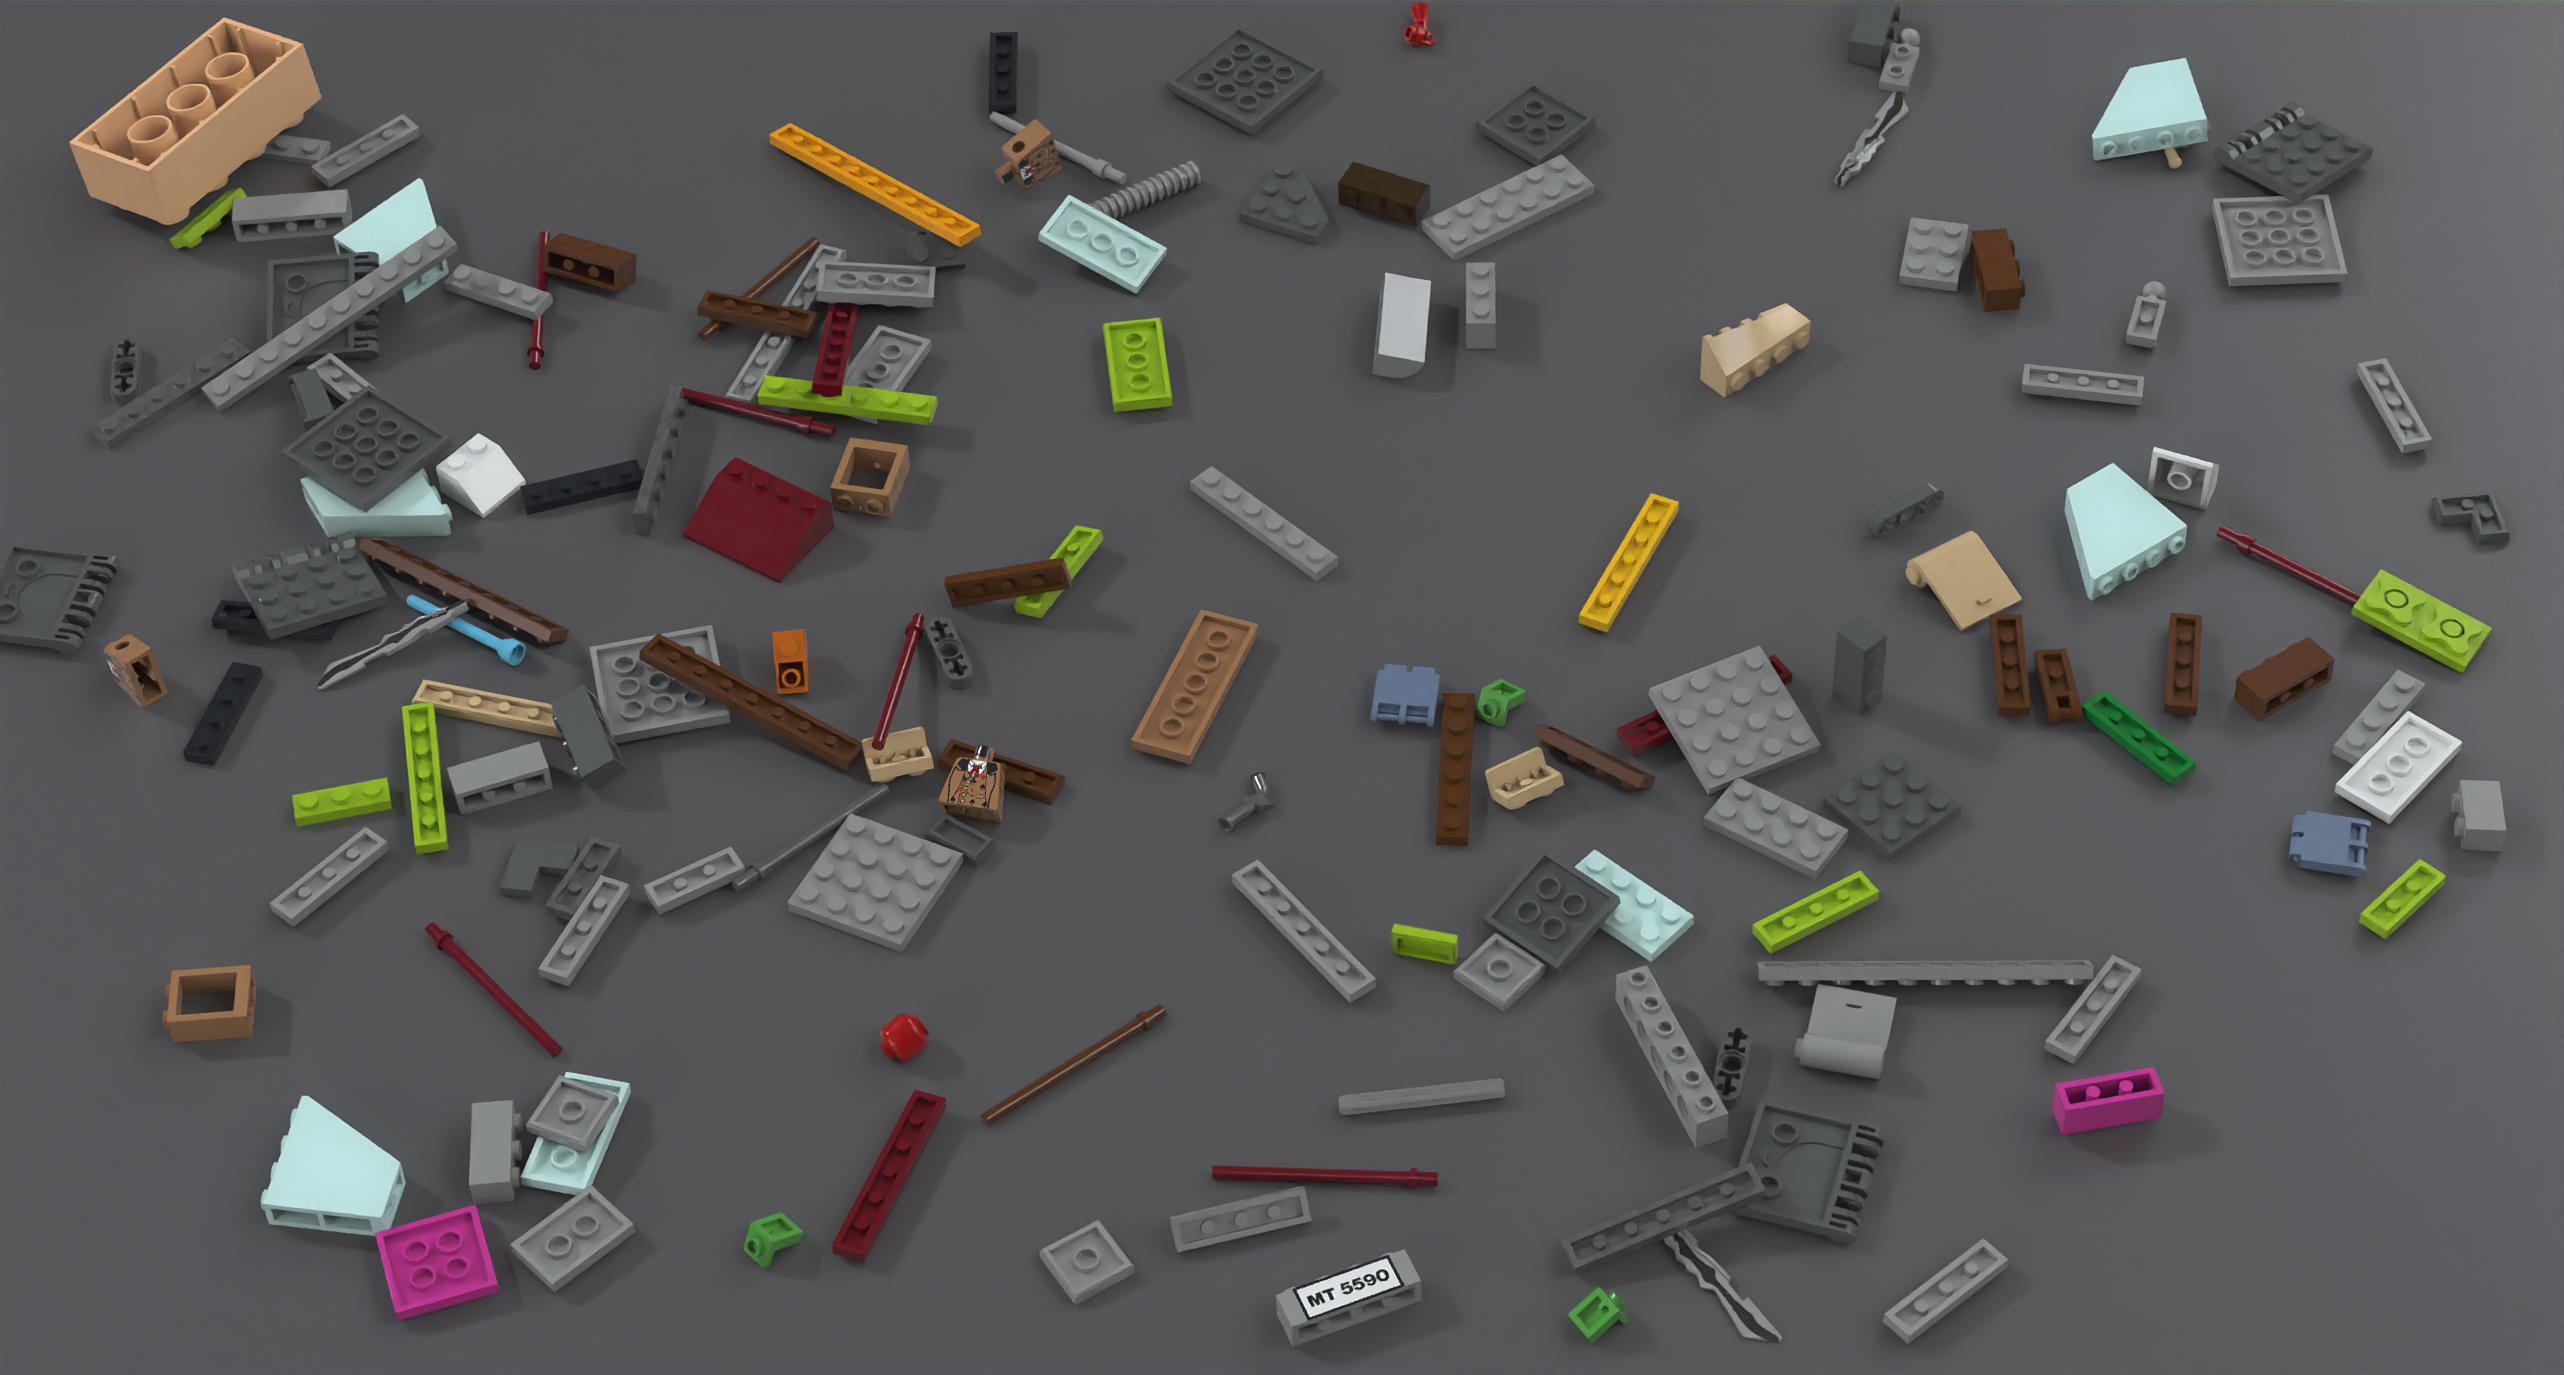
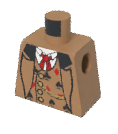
M1037 119L1031 121L1003 145L1001 150L1005 164L997 168L994 173L1003 185L1014 178L1023 188H1028L1061 171L1062 166L1052 133Z
M131 634L105 647L104 654L115 681L142 709L169 693L151 647ZM143 677V681L140 683L137 678Z
M979 745L976 747L974 759L964 757L956 759L938 799L943 814L1002 823L1005 775L1001 764L992 762L995 753L993 748Z

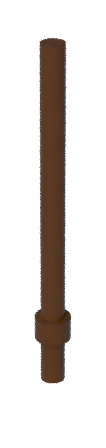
M815 237L810 238L741 297L756 300L820 245L819 240ZM711 319V322L698 332V337L705 342L718 330L723 331L731 322Z

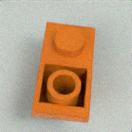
M806 629L772 632L777 695L809 692Z

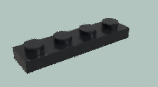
M1018 32L990 33L989 114L993 112L999 114L1017 113Z
M634 459L520 486L526 513L530 515L640 489L643 477L638 461Z
M221 600L211 619L213 629L267 634L250 603ZM340 619L285 636L331 641L339 626Z
M237 662L231 663L183 751L186 761L215 766L263 677L261 667Z

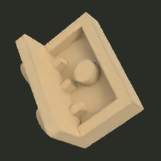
M923 727L889 733L884 748L879 751L872 747L874 737L862 740L866 768L872 782H890L897 776L906 774L917 776L924 774L928 769L934 768Z
M1535 747L1485 771L1491 798L1509 810L1522 808L1527 802L1537 797L1550 795L1554 789L1564 785L1562 774L1546 765L1543 751L1539 747Z

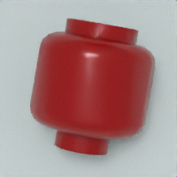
M900 1013L880 1029V1036L883 1041L879 1046L890 1060L897 1057L900 1061L907 1062L927 1046L926 1036L929 1035V1032L914 1013L911 1016L906 1013Z

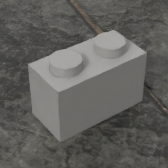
M2460 780L2458 792L2452 793L2451 810L2452 812H2457L2454 833L2455 837H2460L2462 850L2501 851L2506 834V824L2500 781Z

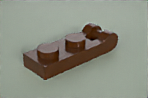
M2066 648L2035 651L2034 661L2047 709L2049 725L2059 724L2061 720H2070L2071 723L2082 722L2081 704ZM2058 704H2068V707L2059 708Z

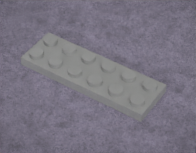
M1561 154L1423 220L1422 230L1455 262L1593 195L1595 185Z

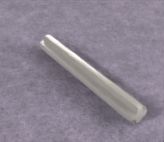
M1496 1078L1341 1095L1338 1104L1340 1114L1344 1116L1498 1099L1505 1097V1085L1503 1079Z

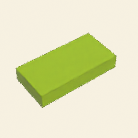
M1394 923L1391 932L1392 953L1456 965L1458 959V935Z

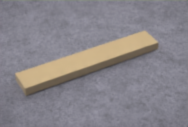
M424 679L412 700V705L433 701L436 714L565 739L564 734L557 729L553 722L552 716L555 715L551 704Z

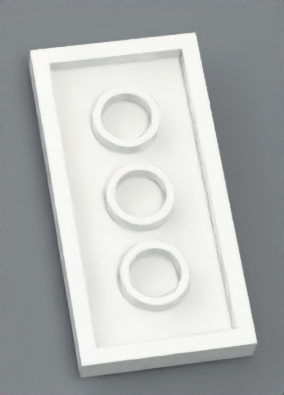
M2407 711L2336 783L2335 793L2390 824L2461 750L2462 741Z

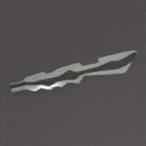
M1898 91L1892 93L1875 115L1874 119L1878 121L1873 128L1865 129L1856 142L1854 151L1852 153L1848 152L1840 166L1839 174L1834 179V183L1838 187L1844 186L1848 179L1860 174L1862 167L1870 164V158L1876 156V148L1885 144L1882 135L1909 113V109Z
M463 599L446 608L436 609L429 615L418 617L411 624H405L399 632L384 635L379 645L330 663L317 685L318 690H324L366 668L365 663L383 654L390 656L415 642L420 637L428 633L431 634L452 622L457 616L469 611L465 600Z
M1687 1230L1664 1238L1665 1244L1674 1250L1676 1260L1686 1266L1685 1271L1697 1276L1701 1289L1716 1292L1743 1338L1774 1343L1781 1342L1782 1336L1749 1297L1743 1301L1729 1285L1730 1276L1711 1256L1700 1250L1698 1247L1699 1242Z

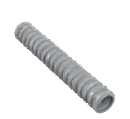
M1187 161L1186 165L1180 164L1178 168L1173 167L1170 171H1164L1163 175L1157 174L1155 178L1150 177L1147 181H1141L1140 185L1136 183L1132 188L1127 187L1124 191H1118L1117 195L1113 193L1109 195V198L1103 197L1101 201L1096 200L1094 204L1089 203L1087 205L1116 220L1117 217L1122 218L1124 213L1129 215L1132 213V210L1136 212L1140 207L1145 208L1147 204L1152 205L1155 201L1159 202L1163 198L1170 197V194L1175 195L1178 191L1182 192L1186 188H1192L1193 184L1199 185L1201 183V173L1193 161Z

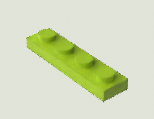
M1076 525L1049 560L1063 557L1072 580L1104 540L1102 531ZM1063 590L1020 596L1013 603L1016 613L1042 618Z
M1860 870L1754 923L1752 933L1772 954L1879 900V890Z

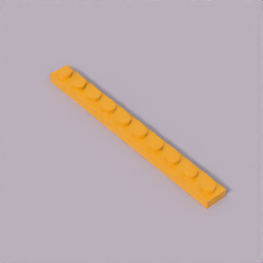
M792 123L769 134L771 145L959 247L968 244L981 235L979 224Z

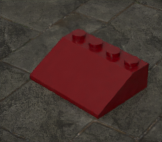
M734 457L716 475L686 526L683 536L780 583L834 529L831 502Z

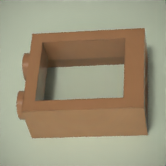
M850 437L830 487L833 509L891 517L910 469L908 445ZM854 467L890 472L883 490L847 485Z
M251 965L172 971L171 982L165 986V999L168 1004V1010H163L162 1022L164 1030H169L173 1043L252 1037L257 984ZM235 991L234 1011L181 1015L182 997L185 994Z

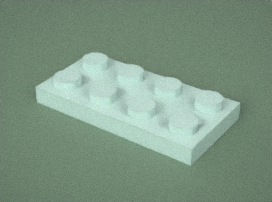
M1071 195L1066 197L1038 235L1040 242L1135 294L1138 293L1167 252L1166 247Z
M1595 849L1575 866V868L1620 897L1621 903L1600 928L1650 962L1655 960L1694 924V916Z
M566 1072L564 1076L566 1078L617 1095L619 1104L587 1153L538 1136L521 1175L522 1185L576 1196L592 1185L630 1096V1083Z

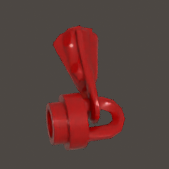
M1425 2L1414 3L1410 7V12L1415 23L1407 26L1404 38L1413 46H1419L1420 44L1433 45L1435 37L1432 33L1428 32L1429 5ZM1429 36L1431 40L1428 41L1425 38Z

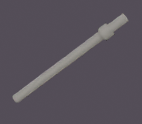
M993 112L990 115V122L1015 134L1026 127L997 112ZM1054 140L1059 155L1092 170L1094 175L1102 179L1109 178L1121 185L1127 181V174L1112 168L1110 163L1102 159H1093Z

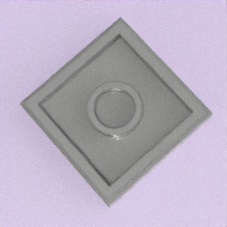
M1495 933L1453 971V979L1505 1012L1546 973V965L1498 933Z
M559 1075L527 1122V1132L587 1153L618 1106L619 1098L617 1095Z
M1099 1220L1039 1251L1041 1260L1075 1305L1135 1274L1133 1264Z

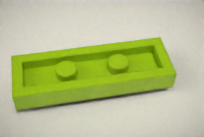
M241 187L226 191L169 239L175 249L185 246L190 249L203 240L201 237L203 233L213 231L222 224L220 219L223 216L232 214L234 198H244L247 195Z
M387 777L292 795L297 827L392 809Z
M2419 859L2360 914L2359 922L2379 936L2387 939L2445 885L2447 876Z

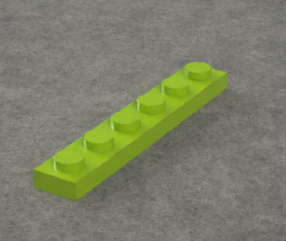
M765 375L757 395L758 402L762 405L931 425L938 406L937 396L844 385L842 396L823 397L819 394H812L813 381Z
M432 701L402 706L416 853L419 855L449 850L434 703Z

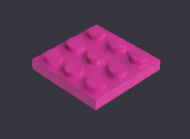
M476 1204L375 1233L398 1321L500 1292Z

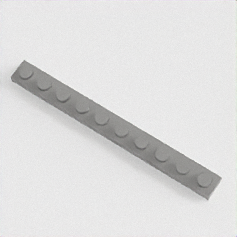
M438 226L201 387L204 395L221 413L459 250L457 243L441 226Z
M2089 960L1757 962V976L1759 981H1765V985L1782 986L1785 985V981H1798L1799 985L1814 986L1818 985V980H1831L1832 985L1838 986L1851 985V980H1865L1866 985L1873 986L1884 985L1885 980H1898L1900 985H1917L1918 980H1931L1933 985H1950L1951 980H1964V983L1967 985H1983L1984 980H1998V984L2015 985L2018 984V980H2031L2032 984L2048 985L2051 984V980L2063 979L2065 984L2081 985L2085 983V979H2093L2094 966Z

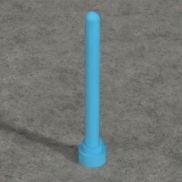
M410 595L407 598V604L410 607L426 615H429L436 609H440L415 595ZM459 617L454 618L452 622L447 624V626L496 650L500 659L512 666L518 665L525 656V645L513 638L502 640Z

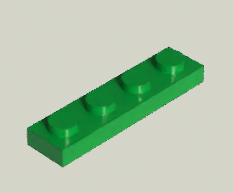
M2105 690L2082 705L2081 709L2084 717L2170 785H2176L2196 770V761Z

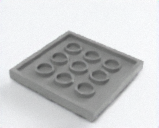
M2312 195L2299 204L2285 196L2213 199L2212 212L2229 286L2346 282L2348 273L2328 195Z
M712 625L661 634L720 666ZM656 635L589 647L599 704L616 744L731 723L727 706L639 660L640 650Z
M1760 645L1649 689L1648 695L1708 795L1729 787L1737 778L1748 780L1816 753L1820 749L1821 744Z
M850 813L787 902L788 911L902 953L964 862L963 853Z

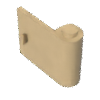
M1968 531L1909 560L1907 563L1906 576L1909 582L1919 588L1929 585L1960 631L1989 618L1990 614H1997L2022 601L2021 596L1988 548L1973 531Z

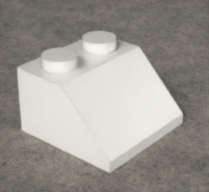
M479 433L436 466L441 492L482 518L486 517L517 492L520 486L526 484L525 479L502 448Z
M2154 447L2147 492L2156 497L2206 510L2216 487L2219 465Z

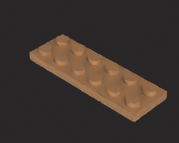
M1201 609L1131 739L1132 749L1191 764L1259 634V624Z

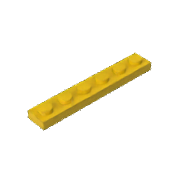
M1653 493L1650 494L1581 610L1579 624L1608 632L1678 513V501Z

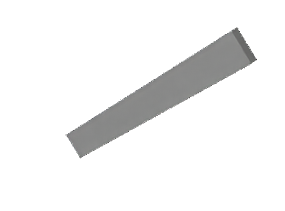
M820 244L782 305L814 312L820 302L817 301L820 261L845 262L847 259L846 250ZM766 330L724 398L756 406L758 402L757 395L765 375H775L798 336Z

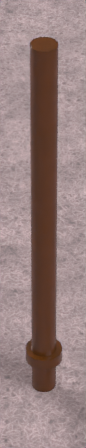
M1159 1004L1146 1013L1144 1011L1136 1014V1019L982 1113V1121L985 1125L989 1126L1140 1031L1150 1030L1153 1028V1023L1167 1015L1165 1008Z

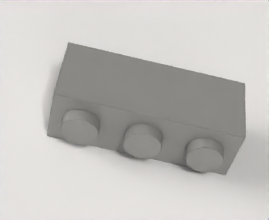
M1466 263V349H1496L1495 263Z
M539 741L447 768L451 788L461 815L553 789L549 767Z
M513 1100L472 1103L469 1187L474 1205L515 1202V1188L521 1187L520 1168L516 1167V1161L522 1160L521 1141L517 1140V1134L523 1132V1121L521 1113L515 1112Z

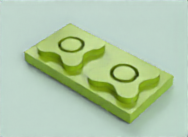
M1161 318L1103 323L1114 412L1173 406Z
M2382 569L2377 573L2351 611L2353 616L2460 673L2465 671L2492 630V627Z

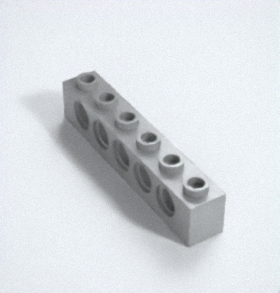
M1645 965L1617 974L1615 1000L1695 1148L1726 1139L1728 1112L1648 966Z

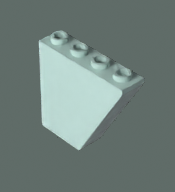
M2186 58L2129 68L2092 135L2094 161L2208 141L2207 118Z
M418 178L336 234L333 239L337 254L376 252L379 254V266H381L437 228L423 180ZM446 259L399 290L394 296L407 303L449 273Z
M2114 463L2067 489L2064 511L2087 597L2091 601L2103 594L2110 593L2116 586L2125 581L2132 580L2137 574L2147 568L2156 566L2161 560L2171 554H2177L2185 546L2187 525Z
M424 468L367 512L359 509L309 476L300 479L305 500L328 537H337L338 534L349 531L353 537L448 536L452 534L449 521L453 520L451 511L447 504L442 505L440 503L441 498L435 485L429 486V479Z
M302 1096L298 1108H294L292 1111L289 1133L282 1138L281 1155L278 1162H274L272 1166L268 1190L265 1189L262 1193L261 1208L265 1210L268 1223L375 1236L377 1232L390 1229L406 1184L401 1163L312 1098Z

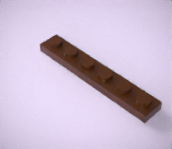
M1443 693L1436 845L1468 846L1475 693Z

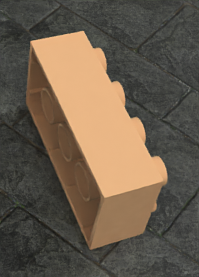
M222 18L71 140L69 144L90 197L156 220L161 224L171 225L184 220L190 213V207L208 192L219 190L228 182V176L245 161L262 155L266 150V144L281 131L299 124L304 118V112L322 97L302 43Z

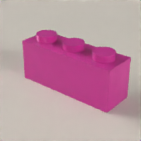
M2149 1067L2055 1084L2052 1110L2061 1134L2067 1135L2158 1119L2161 1117L2165 1093L2155 1068Z

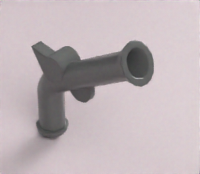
M1256 770L1250 776L1257 794L1253 797H1242L1241 806L1226 817L1218 818L1219 826L1224 832L1231 833L1235 825L1254 811L1257 814H1264L1267 809H1274L1275 805L1268 800L1270 792L1263 771Z

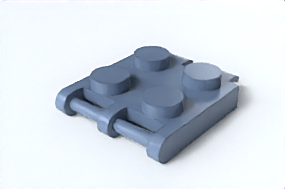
M1385 664L1384 670H1378L1370 722L1377 723V720L1399 721L1400 725H1405L1406 722L1427 723V727H1434L1440 688V675L1435 674V668L1413 666L1411 673L1407 672V665Z
M2306 811L2305 815H2294L2288 860L2300 863L2299 868L2358 877L2365 876L2367 867L2364 865V855L2368 853L2369 849L2366 835L2371 829V822L2366 819ZM2357 832H2360L2359 841L2356 840ZM2355 854H2358L2357 863L2354 862Z

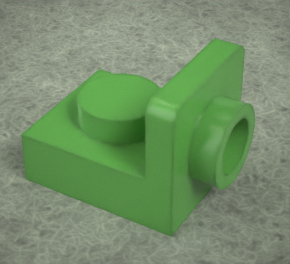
M1499 679L1481 689L1475 716L1500 728L1505 725L1508 710L1523 703L1527 691L1503 679Z
M780 1212L751 1222L743 1249L762 1268L770 1266L774 1251L800 1243L803 1231Z
M1599 1286L1568 1314L1592 1343L1616 1321L1620 1320L1624 1325L1630 1321L1623 1312L1627 1306L1614 1291L1608 1295Z

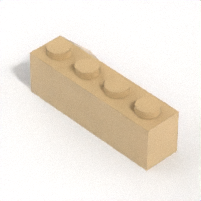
M1784 303L1760 313L1754 321L1749 318L1742 320L1737 328L1725 327L1720 329L1719 335L1715 337L1711 334L1703 336L1700 380L1726 398L1733 392L1742 389L1745 384L1754 378L1762 376L1765 371L1777 363L1783 362L1798 349L1804 348L1810 341L1811 321L1790 305Z

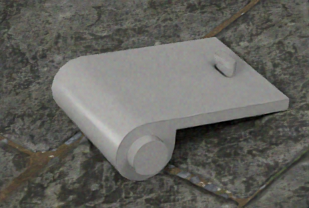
M1818 984L1808 1031L1805 1033L1804 1039L1797 1038L1794 1058L1800 1059L1801 1066L1880 1080L1897 998Z

